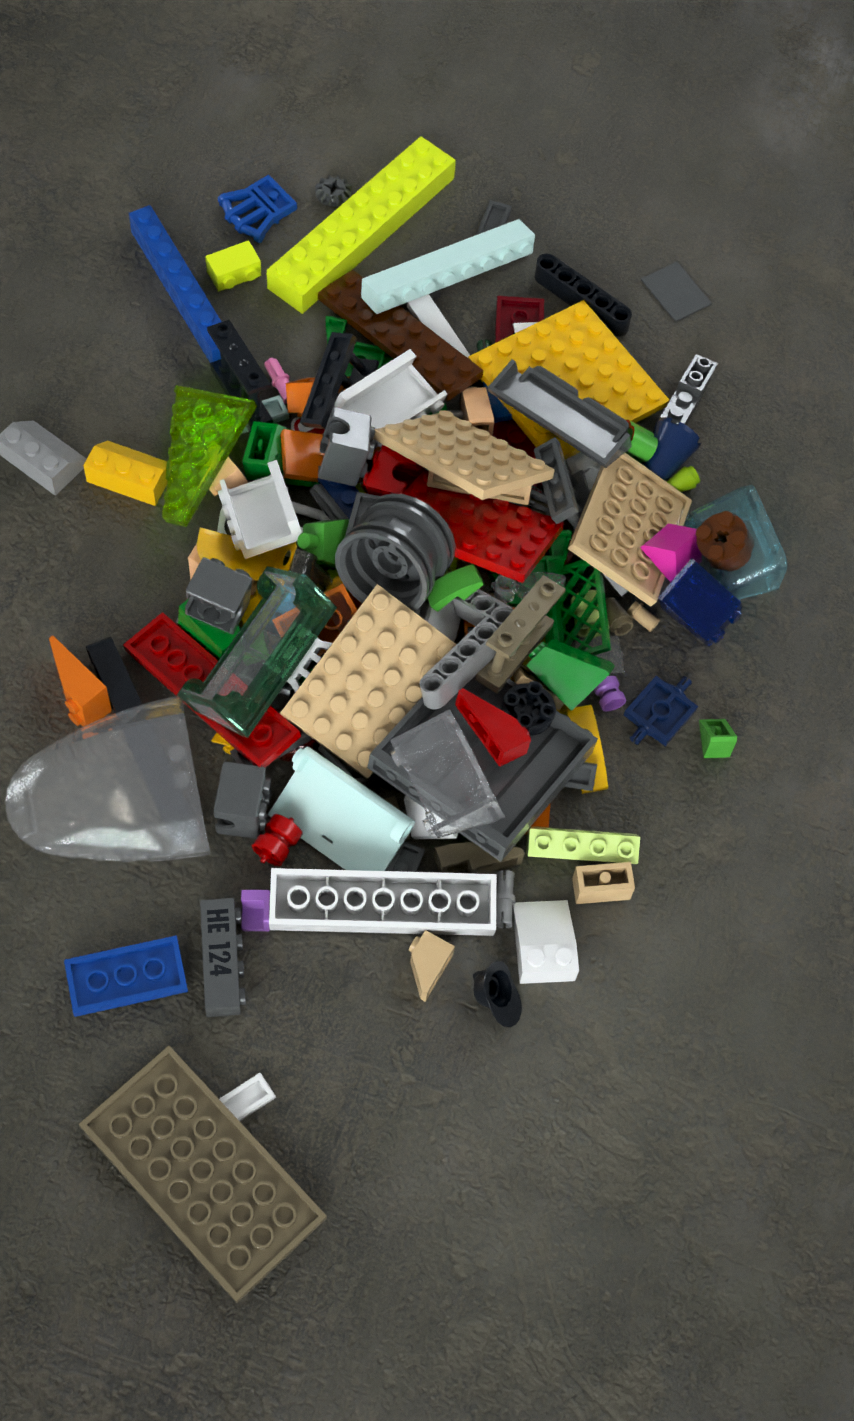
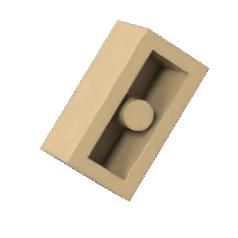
M631 862L576 866L572 877L576 904L630 900L635 889Z

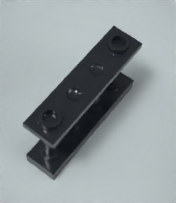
M227 320L207 327L209 335L220 350L221 358L210 363L211 371L248 431L251 432L253 421L273 423L271 415L260 400V391L271 388V383L231 321Z
M331 333L300 420L304 427L325 429L340 386L342 385L345 389H348L377 370L378 360L361 359L353 353L357 341L353 334ZM349 363L353 366L350 379L345 375Z

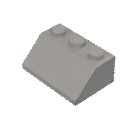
M35 421L12 422L0 433V456L55 496L84 469L83 465L87 460L84 456Z

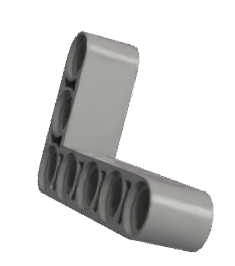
M480 589L465 600L458 596L452 600L455 614L475 627L421 678L419 685L424 705L427 708L439 709L443 707L494 658L496 651L486 646V642L514 610L512 607Z

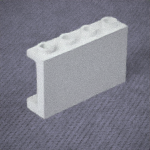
M409 349L341 392L333 407L370 415L372 418L371 426L378 429L385 427L387 424H397L407 419L421 418V416L427 415L430 412L435 414L445 405L443 401L448 394L445 390L437 394L412 365L416 355ZM374 439L370 442V444L374 445V449L382 447V444Z
M277 460L267 463L271 475L231 489L227 488L224 479L220 480L222 490H219L218 494L223 505L222 508L230 533L233 535L231 538L236 551L241 550L245 559L296 542L299 535L302 534Z

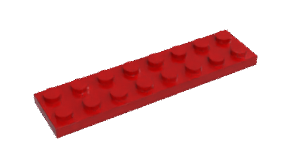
M163 612L123 644L126 652L254 766L266 768L301 737L300 731Z

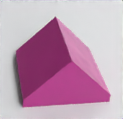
M668 523L640 548L671 584L675 586L702 562V553L697 546V529Z

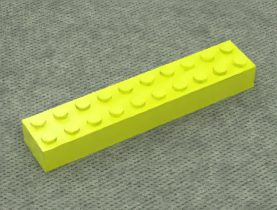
M420 136L268 268L267 289L303 314L318 301V292L353 270L454 180L456 160Z

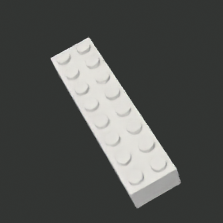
M271 868L270 930L423 934L426 930L432 934L494 936L496 931L497 874Z

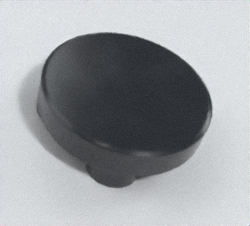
M537 681L518 684L510 688L505 693L501 704V710L516 718L520 725L528 730L530 736L546 731L551 726L556 714V706L552 696Z

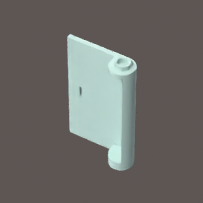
M310 747L298 749L292 758L295 772L268 815L272 817L274 814H279L288 819L292 817L294 823L303 833L301 839L345 870L385 871L411 832L415 821Z

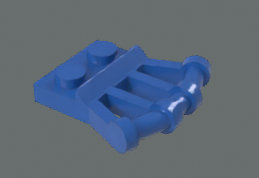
M270 175L265 176L245 189L223 193L218 197L219 205L223 207L225 212V220L230 224L233 223L235 230L239 234L244 233L254 238V241L257 243H261L264 240L266 233L274 223L279 224V220L297 210V203ZM245 200L232 208V202ZM255 206L258 208L257 210H255L254 212L250 213L242 219L239 217L240 215L244 214L245 212L249 211ZM266 216V219L258 229L251 227L252 224Z

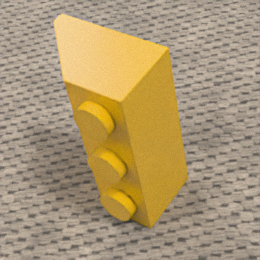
M108 440L94 445L83 465L88 483L154 506L157 505L176 469V464Z

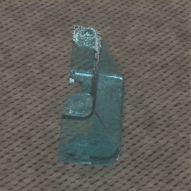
M753 485L740 487L689 512L685 520L686 527L697 529L712 515L729 511L742 519L753 536L754 547L751 552L752 556L743 567L735 571L716 569L717 573L715 580L712 582L714 593L719 595L722 604L779 589L787 570V559Z

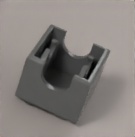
M337 407L332 408L320 443V452L325 453V455L323 456L321 466L318 467V478L350 486H356L359 478H364L368 465L366 459L371 460L374 452V445L370 444V442L373 441L375 427L371 426L372 418L370 415Z
M203 557L186 588V598L189 600L185 606V614L225 632L234 634L250 603L252 578L244 570H233L226 567L222 561L216 558L207 559Z
M223 762L213 810L214 817L218 818L217 824H215L218 834L257 839L260 830H265L267 824L266 808L267 805H270L272 789H270L271 778L266 777L265 767Z

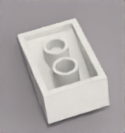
M568 900L513 903L519 983L575 981L579 972V963Z

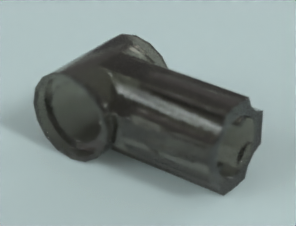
M295 550L287 577L305 584L315 593L323 594L332 585L333 580L330 578V574L316 563L318 558L314 554L304 550Z

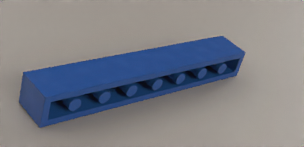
M151 205L130 212L129 219L133 236L210 363L220 360V350L207 331V327L222 322Z

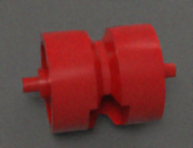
M274 814L266 824V833L264 835L260 834L252 844V849L261 858V863L268 862L280 867L289 855V847L295 846L303 833L294 823L292 817L288 819L282 815Z

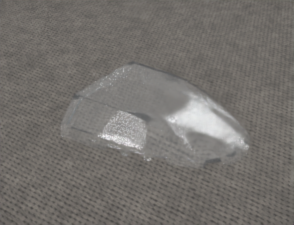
M182 695L145 703L101 718L55 741L25 761L11 778L5 799L8 821L17 836L37 851L75 859L86 858L96 861L121 860L123 862H131L132 860L165 861L210 855L211 851L201 807Z

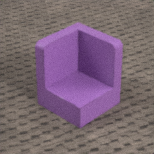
M242 890V931H270V890Z

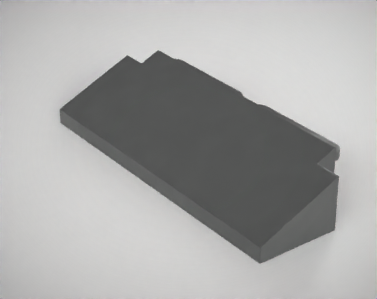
M512 359L487 388L488 392L605 468L632 447L631 436L628 434L629 424L625 419L590 397L583 400L578 398L579 393L575 387L542 366L534 368L529 366L521 374L518 372L516 361Z

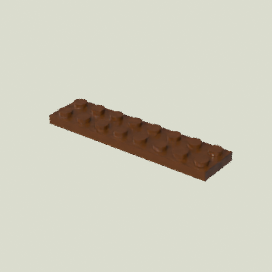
M354 270L349 271L318 292V300L339 317L347 320L348 324L391 358L395 359L411 349L416 355L412 365L437 394L444 390L448 395L445 400L447 402L483 377V369L400 305L376 314L361 298L363 277Z

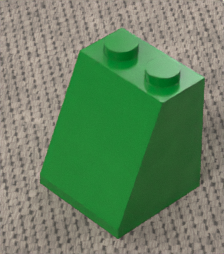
M186 600L179 606L178 626L225 667H233L240 659L242 633L239 625L235 633L230 634L185 614V606L188 602Z
M553 639L548 644L542 641L528 655L532 660L526 665L571 711L615 667L608 660Z

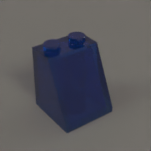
M692 558L658 596L662 610L708 647L713 642L717 644L726 633L724 629L730 623L735 624L743 613L741 611L742 603Z

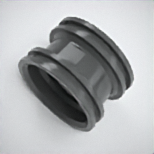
M393 493L382 495L370 504L360 517L358 525L353 527L338 545L335 553V565L344 586L361 603L365 601L378 584L412 611H416L432 592L435 581L441 578L452 564L456 545L448 524L431 506L417 498Z

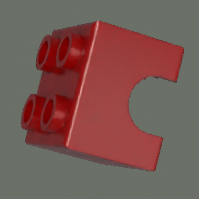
M382 444L380 451L377 450L374 453L373 467L370 472L365 474L363 486L366 487L368 494L372 495L403 494L405 489L425 469Z

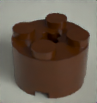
M723 511L712 515L696 530L698 549L713 568L735 571L743 567L750 560L754 547L753 536L742 519L731 512Z

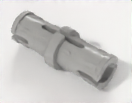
M501 870L497 872L496 927L504 928L505 923L506 928H511L513 925V903L516 902V897L513 895L515 873L506 870L505 876L504 871Z

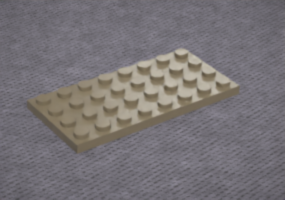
M170 1046L166 1047L79 1123L80 1128L236 1303L245 1297L327 1219V1215Z

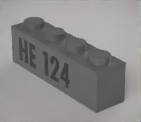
M234 898L200 900L206 1017L241 1015L240 1005H246L245 988H239V978H244V961H238V951H243L242 934L236 933V924H241V908L235 907Z

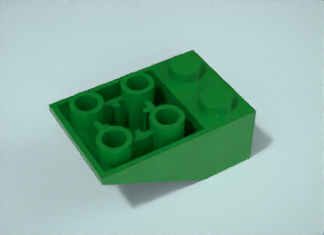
M253 421L242 461L247 480H258L271 475L267 463L277 460L283 476L281 432L283 429H291L279 424ZM283 478L285 484L306 487L319 485L318 482Z

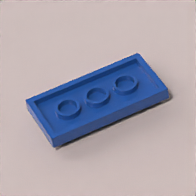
M177 935L64 960L74 1017L188 992Z

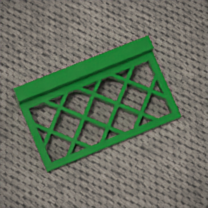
M582 559L563 566V575L572 573L573 576L566 587H564L566 588L564 594L546 614V616L554 620V624L545 636V643L548 644L553 639L570 646L573 640L581 644L578 648L579 650L592 655H598L611 651L603 573L594 568L589 579L583 577V572L591 565ZM580 578L586 583L577 595L571 590ZM593 586L596 588L597 594L589 602L584 597ZM570 593L576 598L567 610L564 608L563 602ZM581 601L589 606L580 618L573 613ZM596 609L599 611V618L592 626L586 621L593 610ZM572 616L578 622L569 633L566 631L565 625ZM585 624L591 630L585 639L581 641L576 636ZM598 632L602 637V645L589 646V643Z

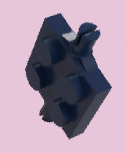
M658 676L653 678L625 710L623 715L638 727L635 733L630 736V740L632 742L635 741L634 744L639 745L641 740L648 735L666 747L697 711L698 706L684 694V691L692 684V681L690 679L687 680V677L683 676L678 684L674 686L666 683Z

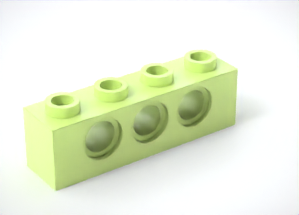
M531 826L527 831L526 854L531 857L614 863L631 862V864H638L640 836L630 833Z

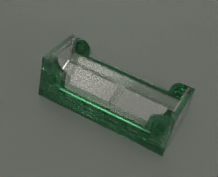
M266 567L257 582V590L262 600L204 682L196 678L189 679L177 695L189 707L243 737L248 738L337 609L307 575Z

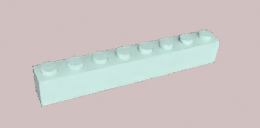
M520 219L363 278L361 298L376 314H379L532 254L535 234Z

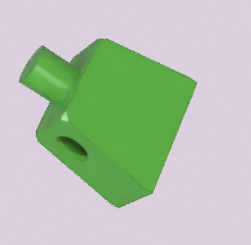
M349 519L305 523L303 533L299 535L297 540L299 547L303 549V560L324 569H336L335 553L338 545L346 535Z

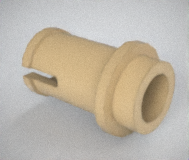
M635 601L627 612L634 620L649 632H652L660 622V619L645 609L642 602L639 604Z

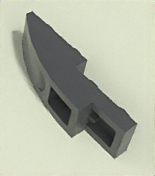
M696 354L660 418L669 417L672 418L671 423L678 425L679 422L687 425L718 363Z

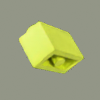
M249 240L205 256L206 271L218 292L233 288L246 281H252L261 276V260Z

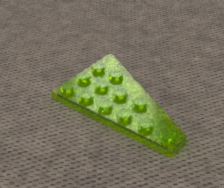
M178 385L175 386L174 392L176 397L175 404H172L173 416L170 425L172 441L171 447L168 448L169 460L167 461L166 468L168 484L167 492H164L165 504L162 511V517L167 523L184 527L188 526L257 408L253 400Z

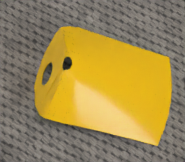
M200 527L197 539V551L200 560L203 557L207 559L216 558L230 569L244 570L253 580L271 585H281L288 580L297 550V544L293 542L264 552L260 556L256 555L245 559L241 550L236 551L231 535ZM290 550V558L287 564L283 565L284 557ZM275 575L274 581H271L269 577Z

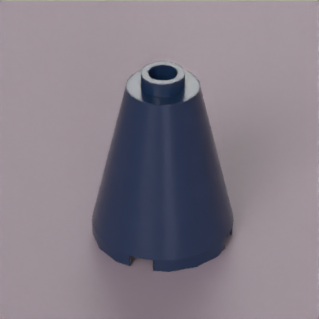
M669 417L658 419L653 431L654 437L658 439L657 449L652 458L642 464L664 481L687 461L701 445V443H698L699 436L691 428L682 422H679L678 425L671 423L672 418Z

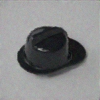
M495 961L487 969L473 974L474 997L480 1005L490 1008L499 1024L503 1027H512L517 1024L521 1017V999L507 965L502 961Z

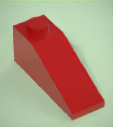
M464 688L458 691L455 706L499 767L527 754L531 737L528 730L522 727L516 718Z

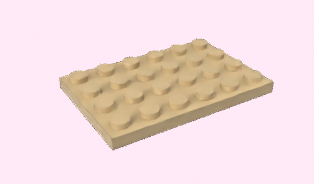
M443 410L437 414L423 415L421 418L407 419L401 423L387 424L385 427L374 429V440L481 500L553 479L555 469L545 465L544 461L530 457L524 450L513 448L505 440L489 435V432L471 426V422L455 417L450 411Z
M624 453L607 468L601 465L568 550L640 600L652 606L658 600L665 576L640 547L668 523L683 526L692 500L627 453Z
M377 584L280 714L364 778L368 779L372 774V771L367 768L370 753L422 698L419 685L421 678L457 644Z

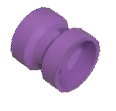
M607 676L594 689L595 694L600 697L599 704L605 712L616 710L626 703L624 693L619 690L620 684L616 676Z

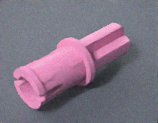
M269 358L264 363V366L272 379L271 384L277 388L283 402L287 404L286 383L289 382L290 377L284 373L276 358Z

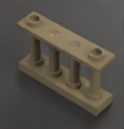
M544 575L539 579L486 642V646L496 651L494 658L476 674V681L493 692L499 693L527 659L528 655L553 627L554 620L546 616V614L564 594L566 588Z

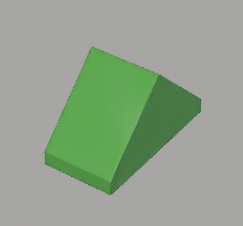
M726 719L699 720L703 757H730L737 742V735Z

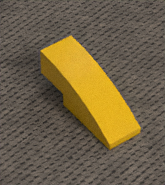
M592 705L575 707L572 711L566 709L565 715L581 728L589 730L593 736L598 738L593 753L585 761L597 764L593 791L581 789L582 794L608 789L604 755Z

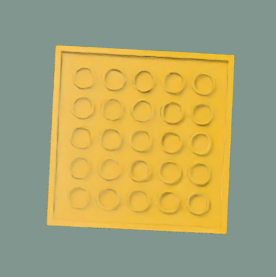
M584 300L468 356V359L483 369L481 380L487 386L494 381L512 359L516 361L518 372L521 374L529 366L532 368L542 366L575 387L579 393L578 398L583 400L590 397L623 419L634 423L662 410L670 401ZM500 400L512 414L513 420L536 448L556 437L561 444L565 460L580 452Z

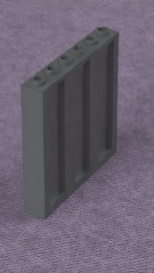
M475 675L463 688L501 710L505 693L518 684L509 679L497 694L476 681ZM458 693L439 709L427 708L424 705L423 698H421L370 753L367 768L502 862L593 753L598 738L593 736L589 730L583 729L571 721L567 715L556 711L553 722L546 731L530 736L531 742L527 754L499 767L455 706Z

